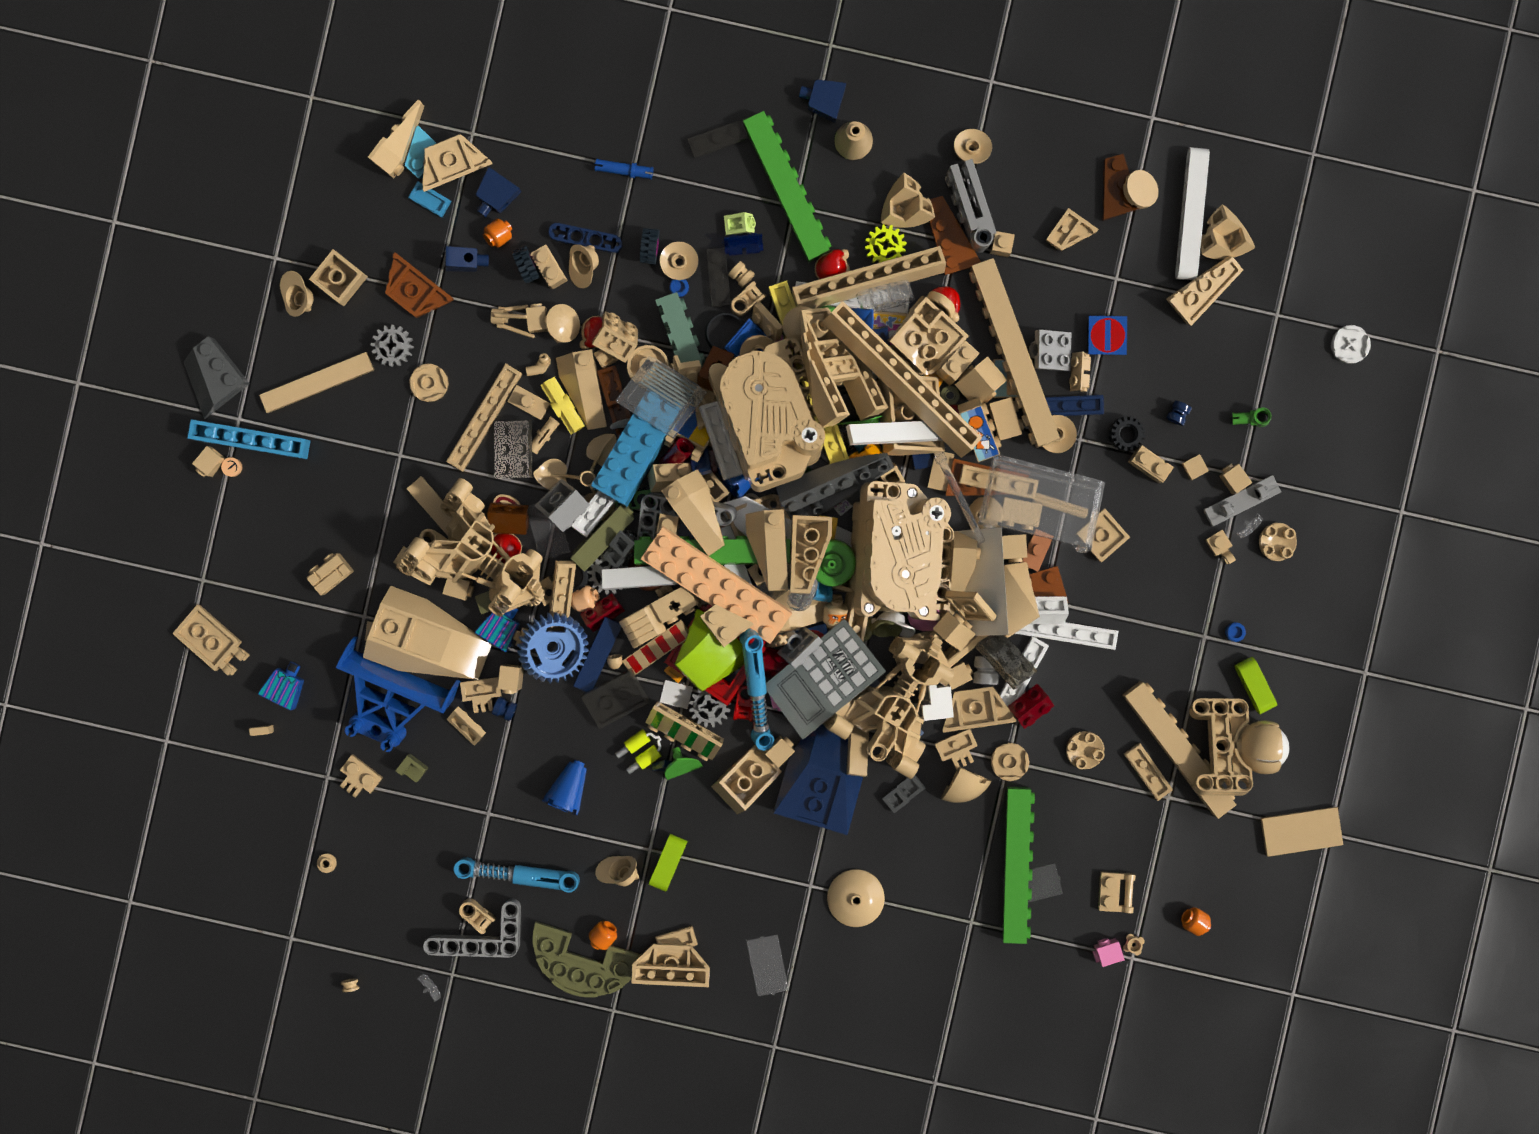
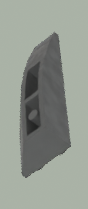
M888 453L846 459L807 472L799 479L776 486L780 502L791 520L793 515L818 516L831 510L861 490L864 483L873 482L893 469L894 465Z

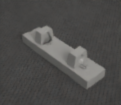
M1271 475L1241 490L1239 493L1233 494L1203 509L1211 527L1281 493V490L1274 476ZM1254 490L1259 492L1260 498H1258Z

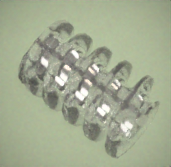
M815 579L810 594L789 592L787 604L791 609L804 611L810 607L817 591V580Z

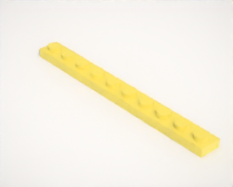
M787 281L769 286L768 288L782 326L786 314L796 307ZM795 364L797 370L802 369L800 364ZM801 381L803 387L809 386L808 382ZM808 399L810 405H813L812 399ZM817 416L814 417V420L819 423ZM838 425L825 427L823 446L829 464L849 459Z

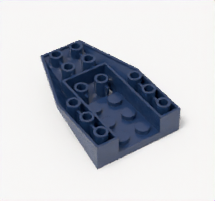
M821 724L806 738H801L794 748L795 752L789 757L773 813L848 835L863 777L847 775L848 738L846 740L840 738Z

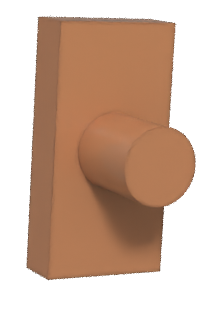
M1037 529L1034 530L1027 546V558H1022L1023 562H1027L1028 568L1039 571L1053 536Z

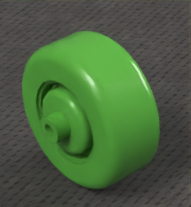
M830 539L816 576V580L819 583L834 587L846 583L852 577L856 567L854 551L847 543L839 539Z

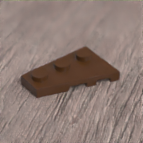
M1124 154L1104 160L1102 221L1139 210V208H1136L1137 206L1131 205L1124 195L1123 184H1125L1126 176L1130 174Z

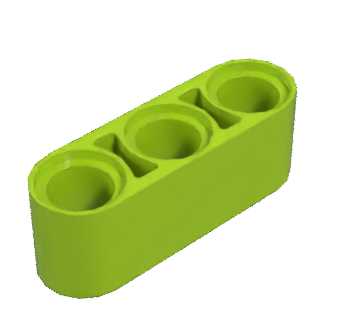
M1254 657L1236 664V672L1257 713L1260 715L1276 707L1277 702Z
M673 834L669 835L648 885L664 892L667 891L688 842L687 840Z

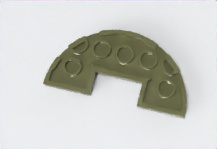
M535 922L533 947L536 961L541 971L559 989L579 997H598L618 991L632 979V964L641 954L611 945L607 949L604 961L600 962L567 951L572 932Z

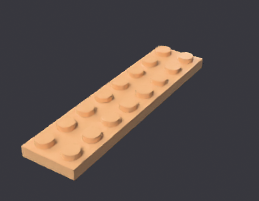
M664 526L659 530L641 557V560L711 606L716 604L751 621L754 625L749 629L755 630L769 644L772 643L792 615L791 610Z

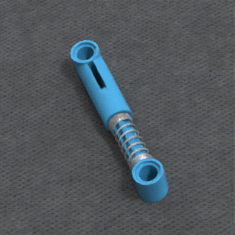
M747 629L740 635L739 640L743 648L747 692L751 698L750 700H752L751 705L753 707L751 709L754 710L753 720L755 721L753 722L754 729L751 732V739L758 749L765 751L773 746L774 737L770 733V727L767 722V709L765 708L766 699L764 697L767 689L762 653L764 642L755 630ZM755 638L752 643L748 644L750 639Z
M469 857L461 858L454 866L455 875L461 879L480 876L483 878L488 877V879L490 877H493V879L498 878V880L502 878L504 881L508 879L513 884L557 889L567 893L573 892L580 882V877L575 871H559L515 865V867L511 868L508 866L506 868L505 866H494V864L491 866L489 863L484 865V863L476 862ZM462 863L467 864L469 872H463L460 865ZM571 877L574 880V885H566L565 878Z

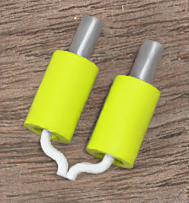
M642 729L624 742L625 746L615 753L618 758L629 751L633 754L651 741L649 735L658 739V749L655 745H652L635 757L636 762L626 768L629 774L639 767L645 769L662 757L659 752L661 750L660 740L662 739L659 735L655 736L653 733H646Z

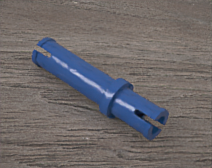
M600 159L595 161V164L603 165V167L595 166V171L628 175L630 178L641 177L652 180L653 174L645 173L653 172V167L638 166L637 163H632L631 165Z

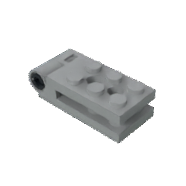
M973 159L964 162L961 168L962 171H960L958 163L951 165L945 180L948 188L951 187L953 192L951 195L953 205H957L959 210L957 213L959 223H963L967 238L974 251L982 253L987 250L997 232ZM970 201H972L977 219L975 218Z

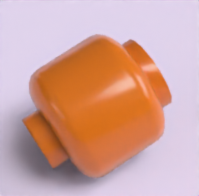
M495 219L484 228L483 237L491 247L499 248L512 238V227L506 220Z
M1198 908L1187 909L1182 915L1183 928L1196 936L1207 933L1211 928L1210 916Z
M609 921L598 922L589 932L591 946L597 950H607L617 939L616 927Z

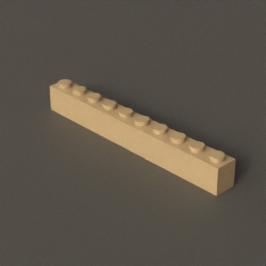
M992 258L975 264L970 269L969 277L971 282L977 286L978 290H975L978 301H982L984 305L982 312L985 319H989L991 324L988 327L991 336L996 338L997 344H995L997 353L998 355L1002 354L1004 359L1002 366L1004 372L1009 373L1010 380L1008 382L1011 390L1016 392L1017 398H1015L1018 409L1021 408L1023 411V424L1025 427L1028 426L1030 434H1028L1029 440L1032 445L1035 444L1036 448L1058 441L1060 437L995 260Z
M842 301L822 321L960 458L972 451L982 439L846 303Z

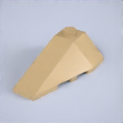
M419 100L403 115L402 123L394 125L391 128L390 136L387 139L383 137L368 156L377 167L393 179L404 170V164L414 132L424 109V105Z
M695 470L677 479L661 490L674 511L708 556L725 546L720 525L717 521L715 507L711 499L709 485L699 470Z
M954 531L951 591H965L975 570L976 560H980L981 548H977V540L957 531ZM950 603V613L954 615L956 609Z
M789 589L764 591L765 594L792 611V615L779 633L823 621L824 606L829 602L813 600L812 592L810 594L790 593ZM833 594V599L843 601L842 595Z

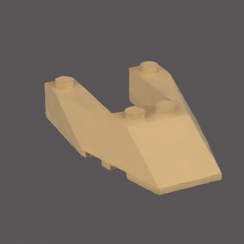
M828 307L801 310L799 312L803 359L813 410L823 428L835 426L850 415L835 382L843 381L861 421L877 417L888 409L871 370L822 323L831 313Z

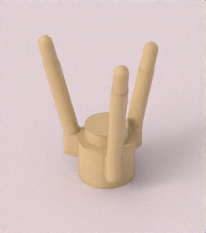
M528 305L492 309L491 323L497 324V328H504L535 338L534 334L504 324L508 323L509 318L526 319L527 315L509 314L507 311L526 309L529 307Z

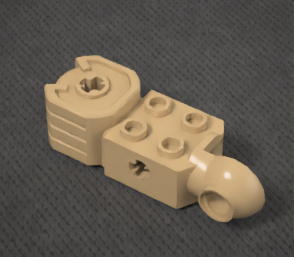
M680 587L622 619L619 623L632 647L636 648L667 630L665 622L669 625L679 619L678 615L684 613L686 616L696 610L694 606L697 605L699 608L707 602L684 587ZM674 602L679 604L677 609L672 607Z

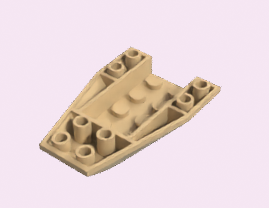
M390 586L379 606L370 629L363 658L403 672L479 680L492 643L477 635L473 630L428 599Z

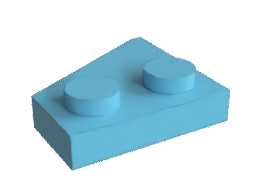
M417 126L405 166L420 180L423 177L424 148L434 145L436 142Z

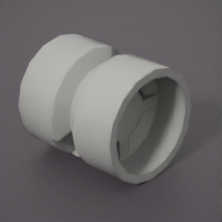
M975 656L974 667L977 668V671L974 672L973 683L997 685L999 676L995 670L999 668L1000 658Z

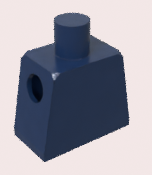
M815 80L813 89L801 87L799 97L809 100V111L836 123L846 83Z
M489 167L476 193L477 198L482 201L476 211L484 217H487L492 209L502 213L521 193V190Z
M446 246L445 271L476 272L477 266L489 265V255L477 254L476 248ZM466 257H469L472 259V261L466 262L464 259Z

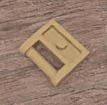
M1100 871L1098 910L1133 913V881H1135L1136 874ZM1120 880H1126L1124 905H1119Z

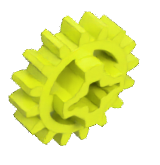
M883 224L881 230L875 227L876 233L869 232L871 239L866 238L865 242L869 245L865 246V250H870L867 257H873L872 263L876 261L881 263L902 257L900 253L906 252L902 247L906 246L907 242L902 241L904 234L898 235L900 229L893 231V225L886 229L885 224ZM880 234H885L881 239L876 238ZM892 236L896 238L898 244L894 243ZM888 242L889 247L887 250H884L881 244ZM873 247L878 249L879 256L875 253ZM890 253H894V254H895L894 256H892V257H890V258H886V255H888V254H890Z

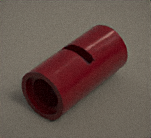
M686 438L678 439L660 458L659 464L683 463L694 450L693 444Z

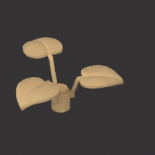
M603 434L594 438L588 444L586 455L594 460L591 469L581 472L580 476L566 474L567 467L564 462L559 459H549L533 472L535 479L540 485L549 490L561 478L566 481V478L580 480L584 486H590L592 493L587 494L584 498L589 503L598 492L591 486L595 480L593 471L597 462L600 466H603L617 442L616 435ZM615 503L603 517L602 521L614 510Z

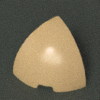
M903 173L897 179L887 195L881 214L882 224L907 228L922 225L935 218L930 199L923 197L919 191L921 186L906 173Z
M1223 204L1207 221L1209 227L1206 234H1202L1201 253L1203 256L1212 259H1225L1228 256L1234 258L1255 248L1243 224Z
M958 767L950 786H946L941 799L953 803L973 800L988 788L991 780Z

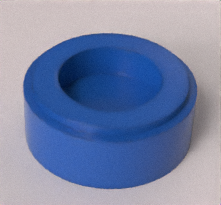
M673 279L670 283V291L672 294L677 292L679 297H683L689 291V284L685 279Z
M1231 623L1226 627L1225 635L1230 641L1239 642L1244 639L1246 630L1240 623Z

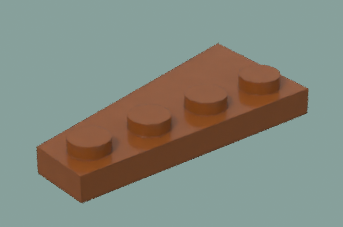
M940 196L930 199L935 218L930 220L929 223L936 247H941L946 261L944 275L970 269L973 265L981 263L944 197Z

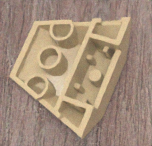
M1027 562L1004 565L1009 635H1004L1006 638L1040 617Z

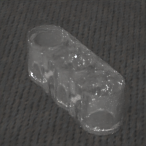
M908 280L866 289L856 295L860 308L873 309L874 313L909 304L915 299Z

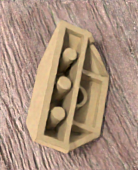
M652 944L632 964L631 984L709 987L710 967L691 945Z

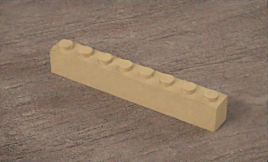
M938 246L792 287V297L796 307L806 306L817 309L945 273L946 261L941 247Z
M1139 681L1122 696L1193 788L1194 781L1200 775L1210 774L1209 762L1206 759L1202 760L1198 755L1201 752L1196 745H1191L1188 742L1187 738L1189 736L1182 728L1179 730L1176 726L1177 720L1171 713H1166L1164 710L1165 704L1160 698L1156 699L1154 697L1152 687L1148 683L1144 684V682ZM1199 781V786L1207 789V783ZM1219 781L1218 784H1219L1220 788L1224 789L1223 786H1222V784H1223L1224 782H1223V781ZM1198 795L1217 819L1236 806V803L1233 801L1235 799L1234 796Z

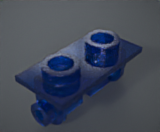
M749 233L742 236L730 235L724 237L725 254H729V256L743 254L742 248H746L747 254L764 251L762 234Z

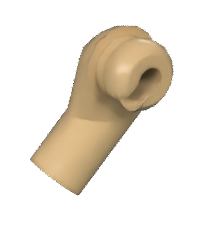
M545 353L539 355L536 365L526 367L527 376L545 373L551 362L550 357Z

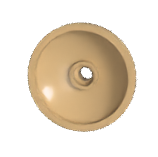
M860 869L847 870L839 874L830 884L827 894L828 907L832 915L840 923L850 927H862L873 922L880 915L885 901L884 891L879 880L871 873ZM855 897L860 898V902L857 904L853 902Z

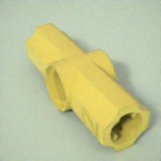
M555 377L541 384L544 393L551 402L550 405L556 415L561 418L571 435L585 427L580 416L575 411L574 404L569 396L564 393Z

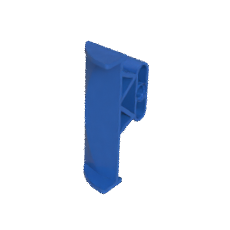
M354 636L336 666L337 669L354 675L358 711L350 718L349 725L345 728V733L347 736L351 733L350 737L360 733L381 742V749L384 751L387 748L386 752H390L393 747L398 746L405 738L407 732L404 725L424 706L444 713L453 702L461 681L456 680L451 690H447L407 672L398 671L365 659L362 653L354 650L358 641V637ZM365 681L387 689V694L385 695L366 687ZM396 693L420 704L415 708L392 697ZM367 700L374 704L367 706ZM385 707L388 719L373 712ZM399 714H401V715H403V716H406V717H405L403 720H401Z

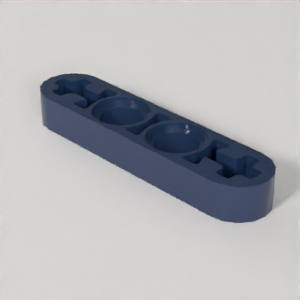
M554 223L549 228V235L556 242L589 246L592 245L590 238L593 235H598L600 243L593 245L595 250L618 253L623 247L621 238L617 235L561 223ZM557 227H559L561 232L567 233L568 239L566 240V236L562 234L555 237L553 230H557ZM574 231H579L582 234L579 241L571 239V234ZM604 237H607V242H613V239H616V242L619 244V246H615L614 249H611V245L605 244V248L602 247L604 244Z

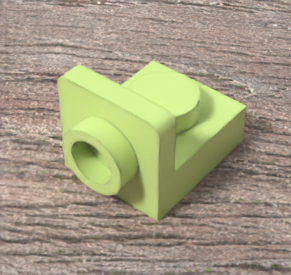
M742 212L724 216L726 235L755 233L756 222L753 214Z

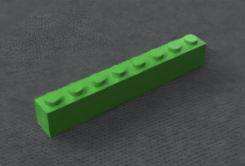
M762 111L743 120V126L808 263L820 258L824 254L830 253L831 243L828 237H824L821 232L823 226L820 220H815L813 215L815 212L811 202L807 203L806 190L802 184L799 185L796 178L799 177L794 167L791 168L788 163L790 157L786 149L782 150L780 146L782 140L778 132L774 133L772 129L774 123L770 115L766 116L765 112Z
M679 536L706 554L697 540H690L688 536ZM723 536L725 546L709 556L721 565L758 564L747 536H736V539H728V536ZM786 536L787 564H790L791 540L787 539ZM639 537V540H634V564L649 565L641 560V557L653 541L651 537Z
M1007 787L1003 943L1027 944V938L1031 936V927H1027V919H1031V908H1028V900L1032 899V888H1028V883L1032 881V869H1029V862H1033V850H1030V842L1033 843L1034 832L1030 831V823H1034V812H1031V804L1035 803V793H1032L1031 788Z

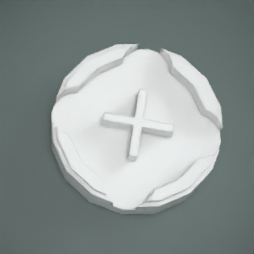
M1355 325L1339 329L1331 340V350L1334 357L1346 364H1353L1363 360L1368 355L1371 347L1369 336L1361 327Z

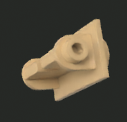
M1072 353L1071 377L1069 380L1070 391L1080 390V392H1087V388H1089L1090 375L1084 374V371H1090L1091 357H1089L1088 353Z

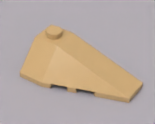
M592 349L573 352L556 358L559 378L588 430L607 427L595 356Z
M784 509L763 510L745 514L746 534L768 590H788Z
M793 515L791 520L790 593L810 594L832 536V517Z

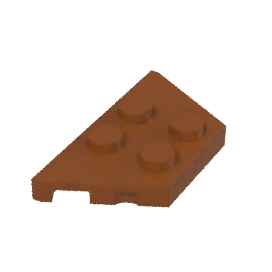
M397 253L393 254V263L389 272V282L386 286L385 294L414 317L418 318L454 300V298Z

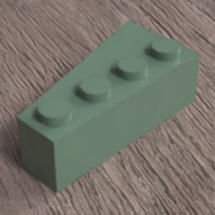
M677 292L656 299L655 301L674 354L678 355L680 363L699 360L702 368L705 358L703 353L699 354L697 346H700L697 335H692L690 328H693L690 316L687 318L685 316L684 310L687 307L684 299H679Z

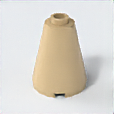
M847 122L836 132L835 146L845 159H862L872 148V133L866 125L860 122Z

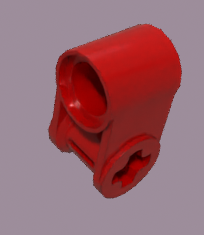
M743 684L737 692L733 720L746 719L752 722V713L754 712L751 709L753 707L751 705L752 700H750V697L743 698L741 696V691L747 689V684Z

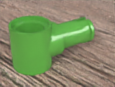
M1263 407L1257 410H1250L1247 413H1232L1233 425L1250 424L1251 426L1256 425L1258 427L1267 426L1272 416L1269 409ZM1264 413L1268 419L1265 422H1260L1257 419V415Z

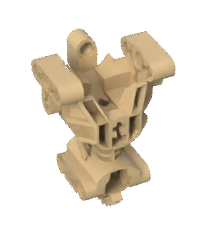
M459 478L440 505V510L445 515L453 517L446 527L448 539L435 530H423L420 536L415 537L404 551L397 563V568L405 575L411 576L414 572L427 581H431L434 576L452 579L453 583L463 578L476 580L477 583L490 587L489 598L492 602L488 608L492 613L500 617L523 605L527 606L529 604L531 607L539 605L545 595L543 593L544 590L541 589L542 586L539 584L542 556L535 550L529 549L526 554L522 553L510 558L503 548L499 547L494 541L492 531L495 526L493 524L490 526L485 514L482 512L485 507L484 503L471 494L472 485L465 479ZM423 537H429L432 542H426ZM493 545L502 556L499 560L495 558L497 553L494 556L489 554ZM479 569L482 571V573L480 574L481 576L483 575V573L487 574L488 576L486 577V579H483L480 577L476 578L471 575ZM489 577H491V578L493 579V581L491 582V581H488L487 579H488ZM517 584L523 585L524 588L521 589Z
M935 632L928 633L927 637L924 638L895 637L889 647V651L894 654L897 666L885 676L886 678L877 687L874 688L869 685L827 719L823 725L844 740L849 737L854 725L864 732L877 729L868 744V755L875 761H882L887 757L886 762L895 771L912 779L919 768L917 761L926 746L925 743L920 741L921 723L923 724L924 720L919 717L918 712L921 701L924 700L927 686L938 683L947 686L955 673L941 649L943 638ZM924 651L929 654L930 658L922 669L919 668V670L916 669L915 671L913 665L920 652ZM901 670L902 674L897 676L899 679L897 682L894 681L895 686L893 688L882 686ZM922 684L918 696V705L915 709L909 698L911 695H915L913 692L915 689L918 690L917 685ZM880 746L881 752L878 755H873V749Z

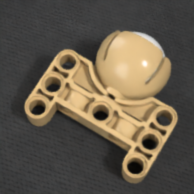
M1200 698L1195 700L1189 708V713L1194 719L1208 720L1210 774L1200 775L1194 781L1193 790L1198 795L1242 796L1247 794L1253 787L1252 771L1265 775L1278 772L1289 754V742L1286 735L1279 728V724L1263 720L1249 725V707L1243 699ZM1195 706H1201L1204 712H1197ZM1214 706H1220L1223 709V713L1216 712ZM1234 706H1239L1242 709V713H1237L1234 710ZM1216 744H1223L1225 751L1219 750ZM1199 781L1206 782L1208 786L1207 789L1201 788L1199 786ZM1219 781H1224L1227 784V789L1220 788ZM1238 781H1243L1247 788L1241 789Z

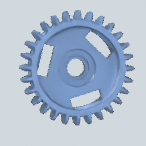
M555 612L553 617L550 613H547V618L540 615V621L533 618V625L527 623L529 630H522L525 637L519 636L523 643L517 644L521 649L517 653L520 656L519 661L522 663V667L527 670L529 675L533 674L536 680L540 678L542 682L547 679L551 683L554 678L559 683L560 677L566 681L567 674L573 677L572 671L579 672L577 666H584L581 659H587L583 653L589 652L587 647H585L589 643L585 639L587 635L583 632V627L579 626V623L576 620L574 621L571 616L567 618L563 613L559 616ZM552 626L565 627L564 631H547V628ZM550 642L557 643V647L553 651L547 650V645ZM535 648L541 662L538 665L534 664L530 655V650ZM574 650L571 658L564 665H562V663L570 654V652Z

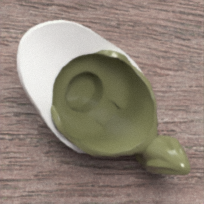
M883 612L877 618L868 619L864 642L869 640L872 635L878 637H912L915 634V628L905 624V616L902 613Z

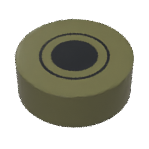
M946 386L942 389L940 397L947 404L954 405L959 400L960 394L956 387Z

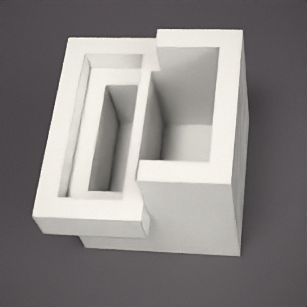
M918 684V686H919V693H920L922 684ZM928 685L924 700L921 701L919 708V717L924 721L954 717L951 686ZM914 703L915 709L917 708L918 703Z

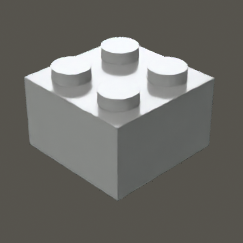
M561 478L535 507L551 523L564 532L572 526L573 522L580 515L585 513L586 508L590 504L576 489Z

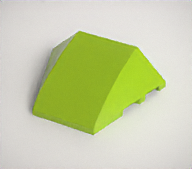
M696 609L694 621L688 629V636L685 643L682 644L675 666L700 691H704L744 665V657L740 641L736 638L725 647H722L700 618L704 612Z

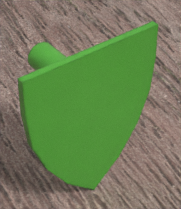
M676 747L672 749L674 761L667 766L664 774L666 779L669 780L699 769L703 765L697 759L683 758L680 748Z

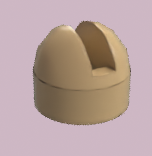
M621 654L608 656L607 663L611 669H618L622 665Z

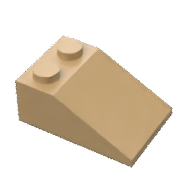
M754 745L711 787L736 814L746 811L782 771L762 750Z

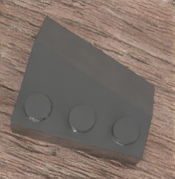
M209 336L197 344L184 361L204 419L250 384L218 342Z

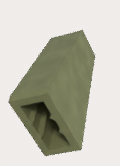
M619 504L592 531L589 537L585 538L572 551L570 559L585 572L607 549L620 530L623 531L634 520V511L629 506L625 507Z

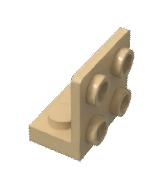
M605 311L603 313L602 327L592 341V345L626 363L638 345V329L634 324L622 321L615 313Z

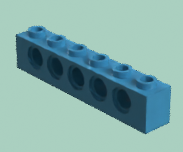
M197 420L190 421L187 438L308 459L310 440Z

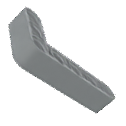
M649 492L642 498L637 540H639V537H645V534L649 535L651 540L655 538L660 513L679 517L674 509L668 506V500L662 492ZM649 497L655 500V505L650 503ZM713 502L719 525L727 526L736 519L737 510L734 506ZM723 511L729 513L730 519H726L723 516ZM647 516L652 517L653 523L647 520Z
M512 898L507 900L502 906L501 936L435 934L428 937L424 942L423 949L428 955L513 957L520 947L521 904L518 900ZM507 905H514L516 912H508ZM513 924L515 931L509 932L506 929V925ZM429 941H435L438 944V948L432 949L429 946ZM448 942H455L457 944V949L453 950L449 948ZM491 942L495 945L496 949L491 951L487 948L486 944ZM467 943H475L476 949L470 950ZM506 943H512L515 946V950L508 951L505 946Z

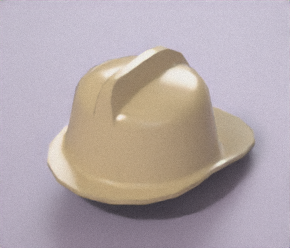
M576 244L570 249L569 275L574 285L579 288H586L591 284L593 271L599 264V258L593 245L582 246Z
M287 271L281 278L280 290L286 311L289 315L297 317L304 312L311 311L314 301L313 294L309 288L305 287L301 275L295 271Z
M632 856L607 857L598 864L595 873L600 882L615 883L619 886H628L634 880L639 879L636 869L637 863Z

